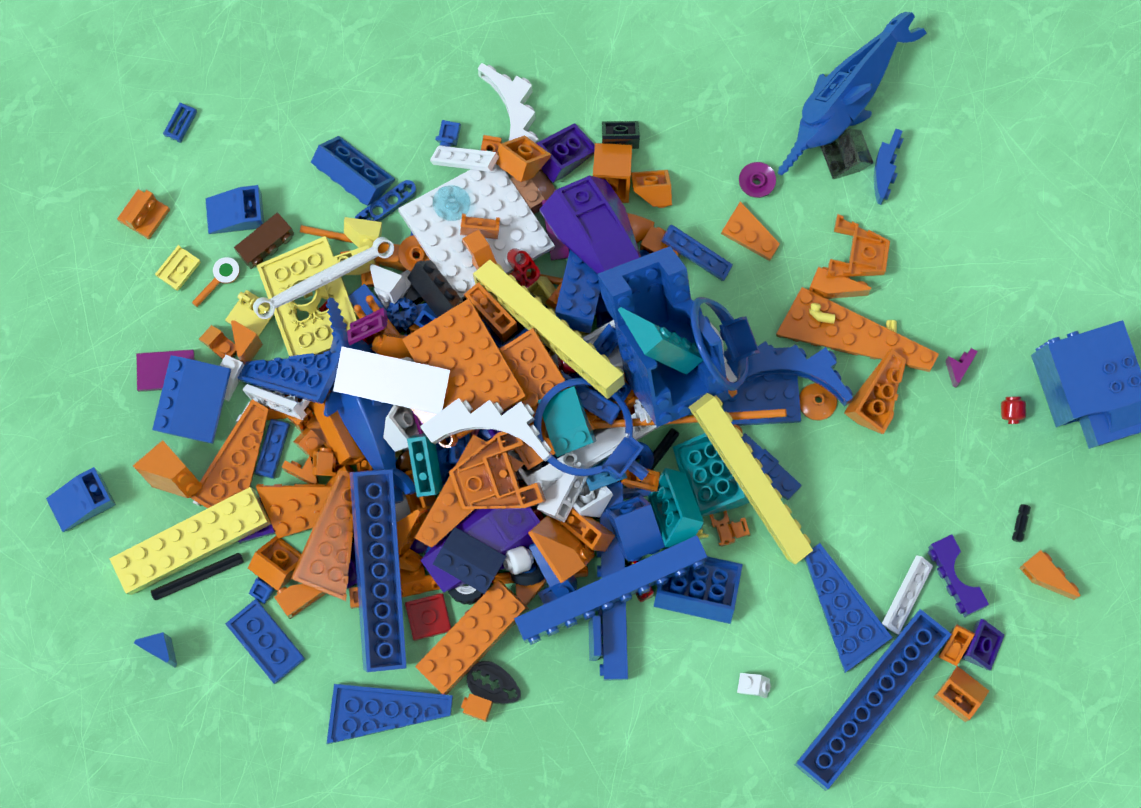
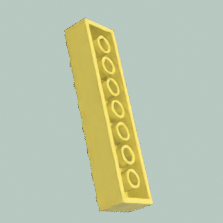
M249 487L109 559L125 593L133 595L271 525V522L255 489Z

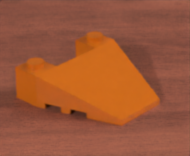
M499 432L449 471L462 509L529 508L546 501L540 483L520 488L508 452L525 446L526 443L523 440L509 433Z

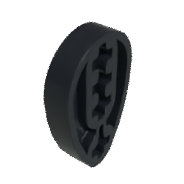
M482 661L476 663L469 670L467 685L473 695L490 700L494 704H514L520 700L521 691L510 674L497 664L490 661ZM481 671L480 675L484 678L487 675L490 676L489 680L491 682L498 680L499 689L491 690V685L488 683L485 686L482 685L481 679L474 681L472 673ZM503 689L507 691H512L513 689H515V694L517 695V697H512V699H508L509 695L506 692H504Z

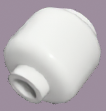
M523 546L508 550L503 565L506 570H509L514 575L526 572L531 569L534 563L533 554Z

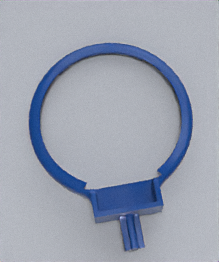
M698 297L692 302L690 319L699 353L711 375L723 388L729 391L737 390L744 383L748 375L749 357L760 353L747 317L734 319L729 311L720 303L706 297ZM703 303H706L715 312L722 323L719 325L720 336L726 343L727 355L732 359V362L737 363L738 375L737 382L735 383L728 381L721 375L707 352L701 335L698 317L699 308Z
M584 378L563 381L544 395L534 417V426L540 433L538 438L541 442L544 441L541 432V420L548 402L555 394L567 387L581 384L591 385ZM617 392L612 397L622 410L625 420V433L628 435L627 438H623L602 466L595 468L579 469L561 463L551 454L552 457L547 461L552 466L569 475L582 477L606 472L617 480L623 476L627 469L640 480L647 476L649 471L635 461L644 446L633 438L631 413Z

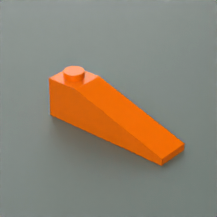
M890 349L855 394L844 414L857 424L884 434L894 416L893 407L898 398L897 390L899 383L902 381L906 359L893 349Z

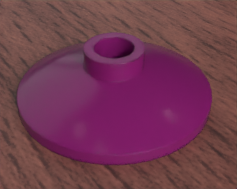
M753 162L741 170L739 185L748 196L754 198L765 197L773 191L776 185V175L767 164ZM758 180L760 181V184L756 185L754 184V181Z

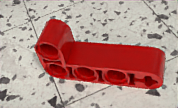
M514 248L508 252L507 260L514 269L510 274L520 286L529 288L540 277L538 267L526 251ZM520 253L521 259L519 262H516V256ZM528 269H531V275L527 277L526 272Z

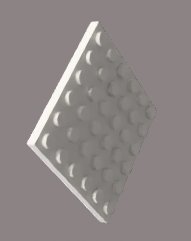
M497 164L494 165L491 172L470 169L398 208V212L428 258L436 265L441 274L445 276L448 283L456 290L462 300L466 298L464 294L475 285L473 273L477 270L472 263V255L462 242V238L466 236L460 235L462 213L466 214V217L496 220V217L500 218L498 239H485L490 245L496 262L507 275L514 271L507 260V254L511 249L517 248L526 251L532 260H535L555 247L506 172ZM520 253L516 256V262H519L521 259Z

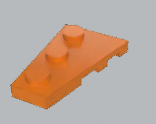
M741 201L721 232L722 235L769 261L780 245Z

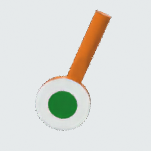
M229 257L219 259L213 267L215 278L192 301V304L198 307L220 282L224 284L234 282L240 273L238 263Z

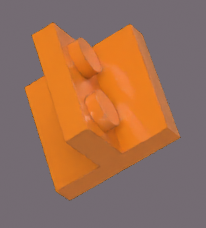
M138 189L117 220L145 238L150 239L170 211V208L156 200L150 191L146 190L143 192Z

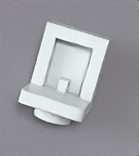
M740 673L737 693L767 698L771 687L770 679L763 675Z

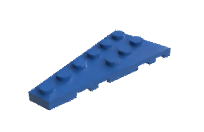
M341 350L335 353L326 351L319 355L313 353L289 356L287 359L279 357L271 361H266L265 359L248 361L245 363L238 379L248 384L323 404L336 378Z
M334 684L327 744L451 716L453 695Z

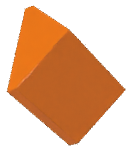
M232 320L231 325L237 356L245 365L246 362L253 360L263 344L255 332Z

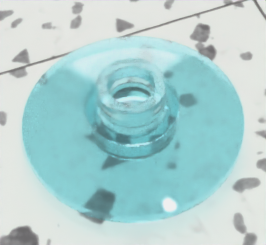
M455 185L440 188L433 197L435 213L448 221L461 219L462 213L467 214L470 209L471 202L468 193ZM453 198L455 201L450 202L448 199Z

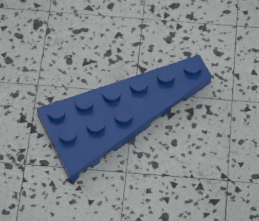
M819 543L804 558L844 673H846L893 637Z

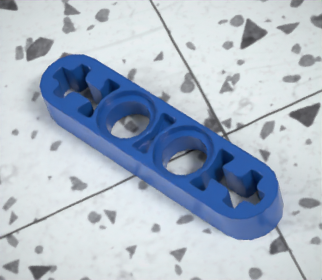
M410 180L401 182L358 213L355 218L380 222L416 195L414 182ZM404 187H411V192L405 191ZM396 196L398 202L396 204H389V197ZM381 207L383 213L375 215L373 214V209Z

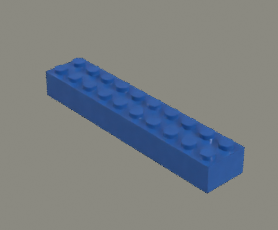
M393 469L350 472L363 670L366 672L405 669L406 653Z
M698 535L522 614L514 618L524 642H529L530 645L541 641L540 637L546 634L550 637L559 633V628L563 626L570 628L578 624L577 620L583 617L587 620L592 618V616H596V611L601 609L603 612L610 610L614 607V603L618 601L621 604L631 600L632 595L639 593V595L645 594L650 591L651 586L657 585V587L668 583L669 578L673 576L675 579L686 575V570L693 568V571L702 568L707 560V555Z
M921 609L917 611L794 765L825 791L828 790L952 634Z

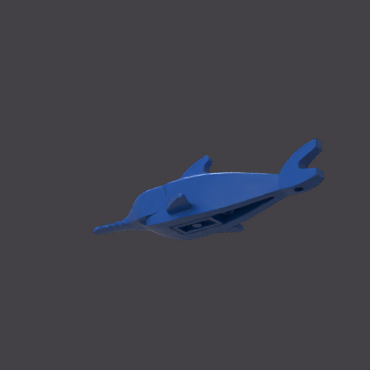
M903 12L894 17L886 25L882 33L845 59L827 77L824 74L819 75L813 93L804 103L797 141L794 143L791 153L787 155V159L783 161V165L779 167V175L788 172L789 167L793 166V163L798 160V157L803 154L804 150L832 143L849 126L859 124L871 117L872 112L865 110V107L874 96L885 74L897 42H914L927 34L924 28L918 27L909 30V26L915 18L912 12Z
M334 298L327 299L326 307L329 309L327 313L331 316L329 318L332 322L330 327L333 329V341L330 352L335 353L341 350L342 347L374 353L370 345L363 340L352 345L348 343L347 324L343 322L344 317L340 315L339 303ZM334 380L330 393L326 397L324 416L329 417L338 410L344 425L373 470L393 469L395 504L403 502L402 491L406 495L414 494L416 488L408 475L396 469L395 451L383 438L385 420L394 404L333 391Z

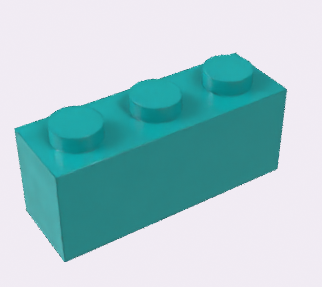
M425 433L413 435L407 438L417 497L436 495L443 488L436 445L431 443Z

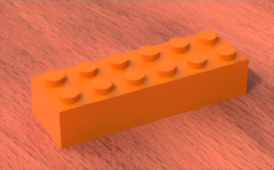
M497 580L415 667L443 695H447L516 623L514 618L525 614L529 608L502 581Z

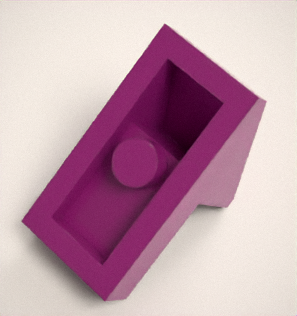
M973 348L968 353L964 351L959 362L949 356L947 357L945 362L953 387L957 388L978 351Z

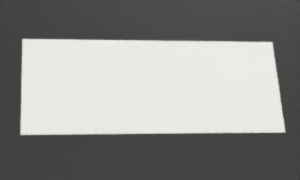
M342 347L333 391L438 414L443 409L450 370Z

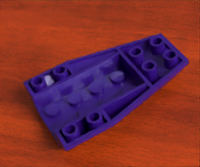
M589 175L555 190L540 208L541 214L556 237L597 274L641 257L625 206L605 179Z
M530 507L474 509L455 527L506 555L508 550L520 546L530 550L529 546L534 541L528 532L540 520ZM452 530L430 548L420 560L443 593L466 584L433 565ZM502 564V566L500 567L499 570H502V569L505 568L503 564Z

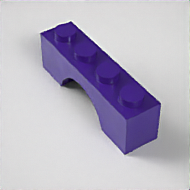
M951 534L932 543L928 547L929 557L932 561L936 562L939 576L945 579L949 595L951 597L954 596L958 612L967 617L986 608L989 603L981 588L967 586L956 576L954 564L961 550L953 535Z

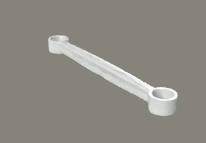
M379 237L373 242L371 248L303 280L273 298H258L253 304V310L261 319H268L274 314L275 308L336 280L378 256L381 258L390 257L394 252V245L387 238ZM382 242H388V250L385 253H378V246ZM264 302L269 303V311L265 314H259V305Z

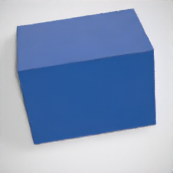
M164 632L134 641V644L173 667L177 666L172 639Z

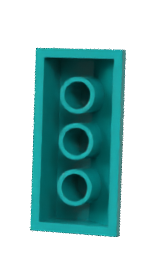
M665 468L659 477L658 490L651 492L648 499L665 547H671L696 536L698 531L702 529L704 521L686 473Z

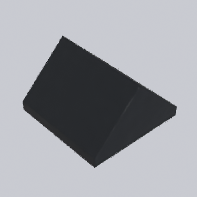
M602 121L603 144L632 145V149H639V121Z

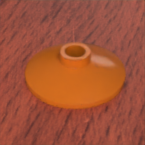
M414 235L404 239L399 246V261L409 271H412L417 261L430 260ZM413 253H418L419 258H414Z
M817 383L806 386L799 396L801 412L812 420L827 419L834 413L837 406V398ZM820 397L822 402L817 403L815 398Z

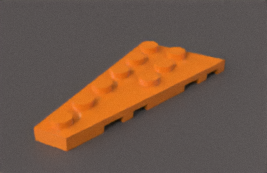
M253 399L250 401L202 477L200 483L203 486L190 497L191 499L206 508H210L251 486L269 413L268 408Z
M473 434L456 465L474 453L486 441ZM509 455L516 472L525 463ZM450 476L415 536V539L431 548L474 510L461 508Z
M338 470L291 577L295 581L346 601L347 597L346 589L353 537L350 473Z
M274 484V486L256 485L257 492L278 539L313 528L331 486H325V484H295L294 486H282V484Z

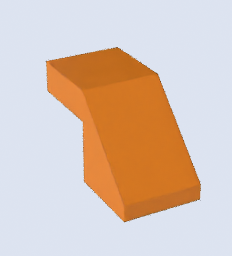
M479 229L462 238V242L472 255V263L477 270L489 260L497 264L490 245Z

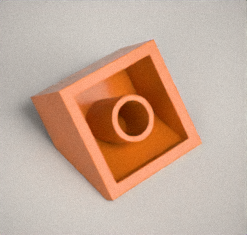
M524 135L501 143L497 152L499 158L495 164L512 175L517 181L523 182L534 178L550 159L551 154Z
M275 536L254 553L248 569L279 591L291 580L301 553L281 538L278 539Z

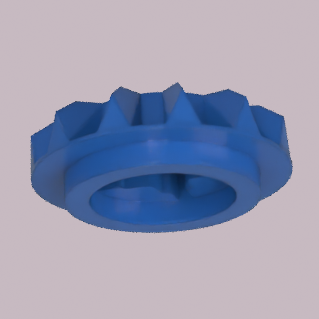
M406 297L399 298L395 304L390 302L387 308V317L393 325L407 327L415 321L417 307L412 300ZM399 306H401L403 310L407 309V311H405L404 319L403 316H401V314H397V312H399Z

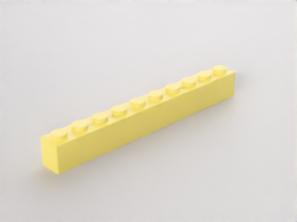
M489 260L473 273L475 284L479 282L526 329L534 328L542 342L604 397L610 398L625 385L624 372L618 366L614 367L607 356L599 354L593 344L585 342L579 332L571 330L565 320L557 318L552 309H547L543 306L542 301L538 297L534 298L525 286H520L511 274L507 275L498 263L495 264Z
M706 393L688 408L786 559L793 564H797L813 551L810 546V539L806 534H802L800 523L792 518L790 515L792 513L791 509L781 501L782 495L776 488L772 487L771 483L773 482L761 470L763 466L760 461L752 456V448L746 442L744 443L741 438L743 434L731 423L733 419L730 414L722 409V401L716 395L712 396Z

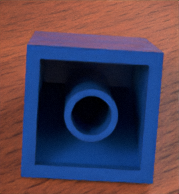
M642 495L605 508L623 556L628 562L638 561L647 554H656L665 547L652 506Z

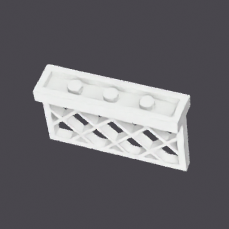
M247 384L243 388V391L251 400L253 399L263 406L303 420L307 415L304 409L310 403L308 400L303 399L300 403L298 402V397L291 395L285 397L284 393L272 392V390L259 388V386Z

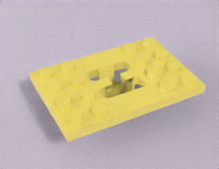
M324 236L256 266L268 299H271L303 280L335 265L328 239ZM342 276L316 289L312 301L307 304L297 305L294 302L295 300L275 308L274 316L289 356L310 353L319 355L330 351L333 341V329L330 327L332 322L329 320L331 316L327 313L328 310L319 312L318 304L321 298L326 300L334 298L339 303L340 315L344 317L343 322L347 324V330L350 329V323L358 320ZM310 292L304 295V298L306 299L310 296H313V293ZM297 309L307 311L309 317L299 321Z

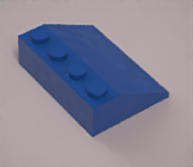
M171 355L152 430L213 444L231 369Z
M707 556V560L702 568L693 571V568L686 570V575L677 579L673 576L669 578L668 583L658 587L653 607L731 624L743 564Z

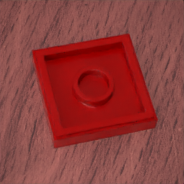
M443 593L405 602L414 641L445 634L451 629Z

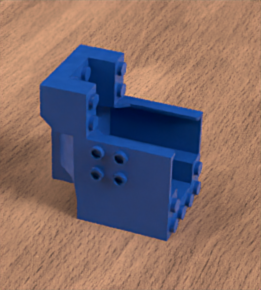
M671 246L597 274L602 298L615 323L625 379L656 427L692 414L688 407L706 393L712 396L716 395L721 401L729 399L728 390L723 388L714 379L704 361L686 375L644 355L618 311L622 307L660 327H665L671 333L675 332L681 338L685 337L691 343L695 342L690 319L693 300L690 294L687 268ZM699 308V326L705 347L718 371L727 379L722 340L712 328L709 318L707 316L704 317L701 308Z
M1123 320L1080 334L1079 331L1067 334L1068 338L1065 339L1056 337L1035 349L1036 352L1031 357L1056 427L1079 421L1089 449L1141 433V370Z

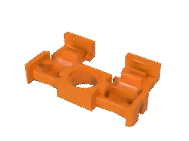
M723 511L724 518L720 521L714 519V514L710 515L713 528H717L721 542L718 543L719 546L722 547L735 543L737 538L746 535L750 536L745 517L741 518L740 522L734 523L731 521V524H728L730 520L727 511Z

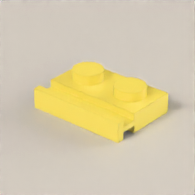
M178 245L155 275L173 289L179 291L201 262Z

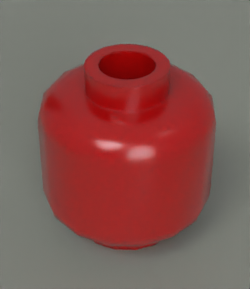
M1006 397V400L1001 402L1002 419L1008 420V424H1020V420L1026 418V402L1021 400V397Z

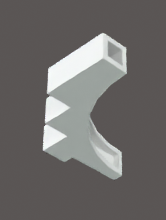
M481 63L478 67L479 77L493 87L506 106L511 124L509 141L525 135L537 144L539 142L537 135L528 131L536 119L534 109L530 105L525 104L532 94L530 81L526 78L521 79L518 76L512 81L509 76L496 72L494 67ZM506 172V174L508 175V177H510V178L513 177V176L510 175L508 172Z
M458 398L420 426L431 443L434 444L462 431L492 429L520 438L532 447L544 461L552 457L549 453L551 451L550 446L545 440L541 442L538 438L540 433L534 425H529L535 420L532 416L535 412L529 404L525 405L522 402H519L502 415L501 413L504 410L498 402L494 403L489 400L471 413L473 408L467 400L463 402L462 399Z

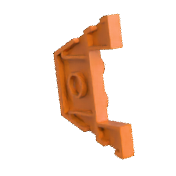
M837 214L834 232L853 236L849 263L830 259L826 277L884 275L890 241L870 230L868 232L858 227L859 224L853 221L850 223L844 220V216Z

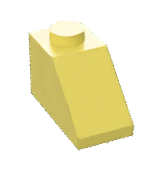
M345 217L344 234L358 248L369 245L371 248L373 242L382 235V222Z

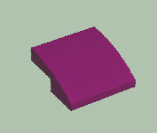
M381 308L350 323V329L347 330L348 343L352 345L385 329L388 321L386 310Z

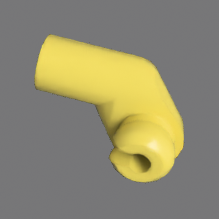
M811 304L809 313L817 321L834 324L835 314L823 313L820 311V304Z

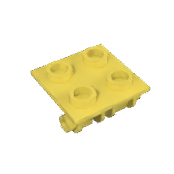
M247 290L244 293L240 292L237 297L239 301L225 321L231 324V321L235 320L255 332L259 337L273 315L268 319L258 317L253 310V304L259 297ZM267 302L260 304L258 307L259 314L267 313L270 309V304Z

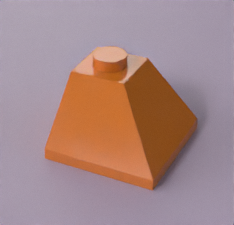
M668 170L631 172L635 193L653 207L665 208L672 205L671 182Z

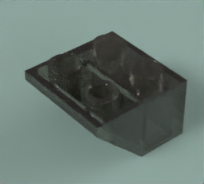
M847 129L832 143L820 146L832 179L860 172L873 164L861 130Z

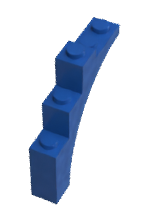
M765 341L758 346L760 353L749 357V371L744 382L764 375H796L823 386L844 407L851 403L853 399L851 389L847 385L844 386L841 382L840 374L836 370L833 371L837 364V358L826 347L806 359L805 351L801 347L798 348L796 344L776 356L775 348L771 344L768 345ZM733 362L729 367L737 378V363Z

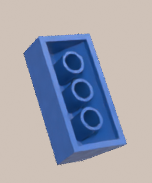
M340 136L318 145L311 160V163L319 171L324 172L332 181L341 185L345 191L354 195L362 204L367 206L378 200L395 181L393 176Z

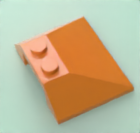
M548 515L528 532L560 583L584 568L595 556L594 550L590 549L555 518Z

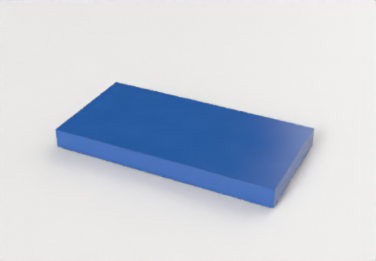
M257 599L253 600L225 623L274 684L305 660L304 656Z

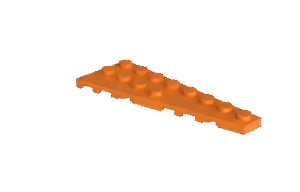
M804 287L800 289L776 333V336L779 338L784 337L793 339L796 342L801 341L814 346L828 347L831 350L857 356H867L874 360H882L888 351L893 349L906 359V366L927 372L931 371L939 356V353ZM811 304H820V311L823 313L835 314L834 324L817 321L809 313Z

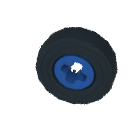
M535 559L530 570L517 575L510 572L512 581L519 585H534L544 579V575Z

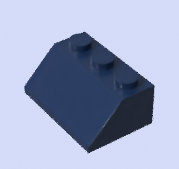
M454 527L433 565L485 594L507 556L461 529Z

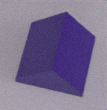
M980 619L975 623L972 631L975 635L961 659L991 671L1005 635L986 620Z

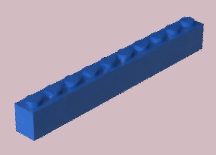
M614 482L606 485L613 494L606 508L623 502V484L621 482ZM604 509L601 516L596 517V519H600V523L614 534ZM615 536L606 552L597 551V558H601V565H597V577H601V579L625 568V557ZM618 601L614 603L612 609L605 612L602 609L598 611V616H602L601 636H603L601 656H603V664H600V676H604V681L628 680L626 602L621 604Z

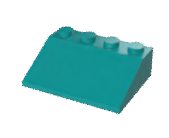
M622 307L618 309L644 355L686 375L703 361L695 342L691 343L685 337L681 338L675 332L671 333L665 327H660Z
M705 433L673 446L679 471L686 473L702 517L750 503Z

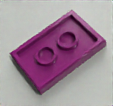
M179 350L136 353L137 391L162 390L170 356L195 360V351Z

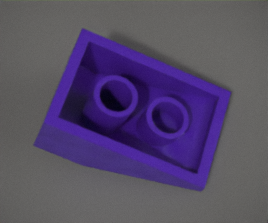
M575 123L537 142L540 147L551 154L550 159L541 170L553 183L571 173L594 155L595 151L594 143Z

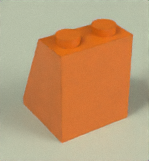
M595 143L593 176L607 180L621 202L629 203L632 145Z
M163 440L133 465L153 488L178 496L190 498L203 486Z

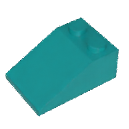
M575 386L555 394L546 405L542 416L556 456H561L596 442L597 440Z

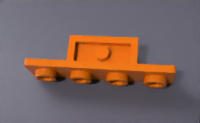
M423 564L416 571L400 568L402 597L440 589L431 575L425 576Z

